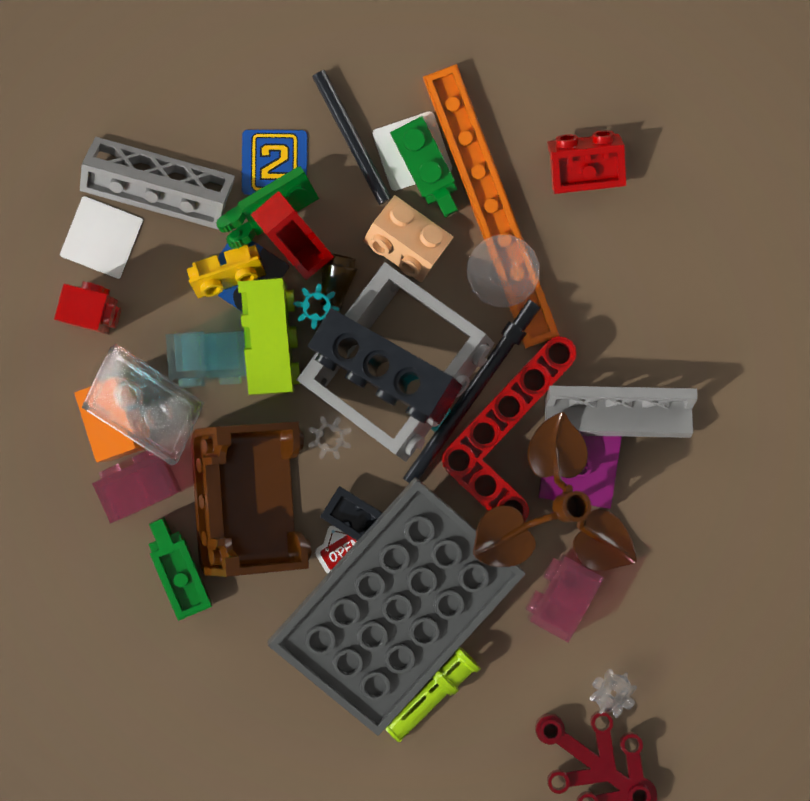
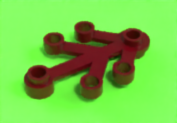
M596 711L590 719L591 727L596 733L599 756L565 732V726L557 715L548 713L538 718L535 724V732L541 742L548 745L558 744L589 767L588 769L569 772L562 770L550 772L547 777V784L552 792L561 794L566 792L569 787L608 781L619 790L597 795L590 791H585L577 797V801H582L587 797L593 798L594 801H634L633 793L639 789L644 790L646 793L643 801H657L656 787L649 779L643 776L640 757L643 742L636 733H625L620 739V748L627 758L628 777L616 769L610 732L613 728V719L606 711ZM600 716L608 718V725L603 729L595 726V721ZM546 725H556L557 733L551 737L544 734ZM635 738L638 741L636 749L627 750L625 748L626 740ZM558 775L565 778V784L560 788L552 785V779Z

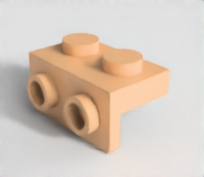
M394 195L372 223L363 241L375 253L384 256L397 265L406 275L415 278L419 282H423L454 236Z

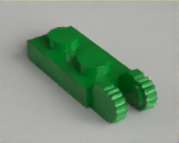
M301 166L296 167L239 201L236 207L227 211L226 214H222L217 219L216 226L221 232L229 233L226 242L232 249H239L243 245H247L252 242L255 235L258 236L264 232L251 214L278 191L296 212L319 199Z

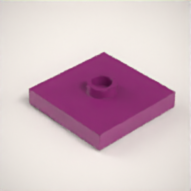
M582 436L588 451L586 466L579 475L573 478L561 477V479L567 485H572L573 491L585 493L591 501V506L611 509L622 436ZM554 476L541 478L538 498L554 500L559 494L563 493V490L555 484Z

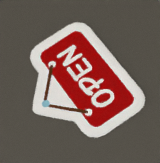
M329 526L324 544L320 545L315 552L316 557L327 574L357 542L335 526Z

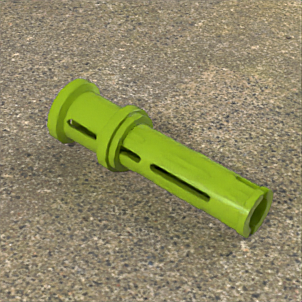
M459 647L455 654L433 675V679L412 698L385 728L386 731L397 742H401L447 695H455L459 691L458 686L472 672L478 673L481 667L462 647Z

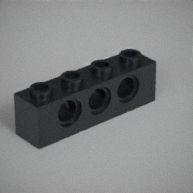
M330 308L308 344V347L318 354L315 361L332 371H335L337 366L346 370L345 378L363 389L367 383L378 389L375 395L392 406H395L397 401L408 406L405 413L423 424L429 418L440 425L463 387L453 376ZM359 345L356 356L347 359L348 350L352 346ZM389 362L388 371L382 376H377L378 367L382 363ZM420 379L418 390L412 394H407V387L410 382Z

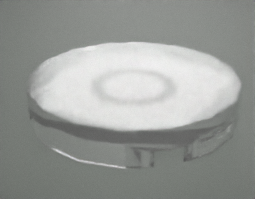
M495 235L483 240L473 250L467 263V280L472 292L482 302L494 307L510 308L523 303L534 292L539 281L540 264L535 251L524 240L513 235Z

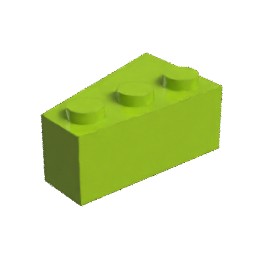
M283 278L237 281L238 293H241L243 314H241L242 327H244V354L248 395L295 392L294 385L301 383L296 380L300 375L299 362H292V348H298L297 327L290 326L289 312L295 311V305H293L295 302L294 289L287 290V284Z

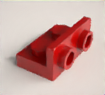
M609 130L596 131L590 137L578 138L576 135L565 134L556 137L554 141L547 142L554 194L626 186L625 148L619 134H614L613 131Z

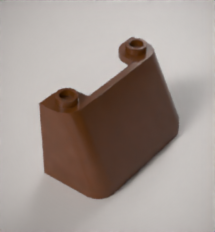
M299 421L198 428L193 431L191 452L198 556L201 570L205 575L230 577L309 569L308 560L311 558L312 553L311 544L301 532H295L290 459L296 458L304 446V436L299 429Z

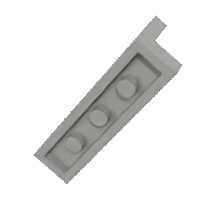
M95 137L82 162L80 191L218 229L216 222L225 213L226 201L233 187L235 175ZM99 151L112 154L117 159L107 161L96 157ZM144 163L149 165L151 169L143 171L134 168L133 165ZM176 172L183 174L186 179L178 181L171 179L168 174ZM212 182L223 187L221 192L205 188L203 184Z
M549 386L545 398V421L557 413L564 412L582 436L691 438L693 434L692 408L697 401V389Z

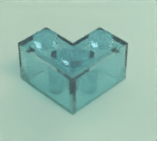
M244 331L208 334L205 332L166 334L168 375L170 380L179 381V387H204L206 379H219L220 385L242 384L241 377L247 376L244 354Z

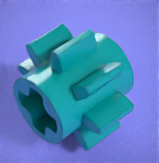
M319 283L316 286L315 293L310 294L303 287L301 290L305 296L304 301L293 303L297 307H302L304 312L297 320L303 321L308 317L312 320V329L316 328L317 320L325 318L330 308L339 311V308L331 306L329 301L336 293L333 291L325 296L321 293L322 287ZM313 296L316 300L325 299L326 304L322 307L325 313L322 316L316 313L311 315L307 313L306 310L310 307L307 300Z

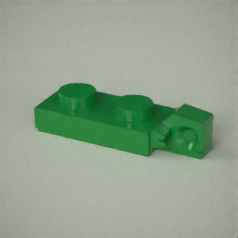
M423 116L391 131L390 135L422 198H425L428 205L436 201L444 217L457 212L458 209L450 195L457 191L454 184L455 180Z
M165 517L149 523L156 540L149 543L150 556L177 620L180 621L212 607L213 604L186 540L185 538L183 539L180 531L172 534Z

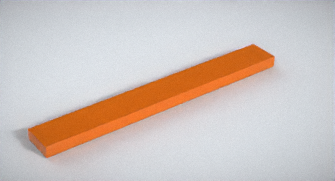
M457 64L423 76L424 84L513 319L515 320L529 299L541 307L524 331L527 333L522 340L524 348L526 349L560 336Z

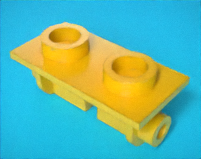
M247 244L239 249L236 248L224 252L227 264L222 266L217 255L193 262V267L187 268V273L190 278L189 283L198 298L216 296L224 289L238 285L237 281L257 280V278L266 275L256 245L249 247Z

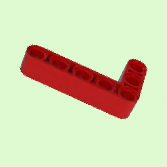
M554 337L546 342L446 448L442 455V465L446 472L488 511L494 507L504 505L509 500H516L521 505L524 523L528 518L529 507L524 498L482 459L546 393L549 386H552L573 364L576 359V348L573 342L566 337ZM553 344H562L566 347L568 358L563 364H556L550 359L549 349ZM530 370H536L543 376V385L537 391L528 389L524 384V375ZM506 396L514 398L519 406L516 415L510 418L503 416L498 408L500 400ZM479 423H487L493 429V438L487 444H480L474 439L473 431ZM457 449L465 451L469 458L467 467L460 471L451 469L448 464V456ZM481 475H490L495 481L494 491L486 496L478 494L475 490V481Z

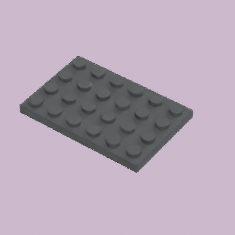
M415 477L270 637L267 643L283 659L379 736L526 573L518 565L493 567L477 560L473 554L476 529Z

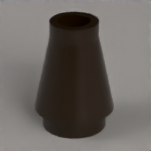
M332 253L334 258L322 267V294L326 296L334 291L336 294L329 300L330 305L341 309L343 300L357 271V268H354L356 259ZM321 298V305L326 304V301L323 298Z

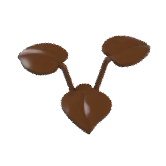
M564 412L557 413L543 422L534 433L528 447V461L533 473L541 478L554 476L555 484L563 490V493L559 494L553 501V512L524 523L522 514L511 506H497L487 511L477 526L473 554L480 562L493 567H511L523 563L532 555L536 548L535 538L527 529L556 519L562 522H577L576 527L581 532L574 538L573 549L577 560L585 568L593 571H607L637 562L632 539L620 519L606 510L596 509L591 511L589 497L581 491H573L572 485H567L561 479V477L573 478L579 475L588 460L585 440Z

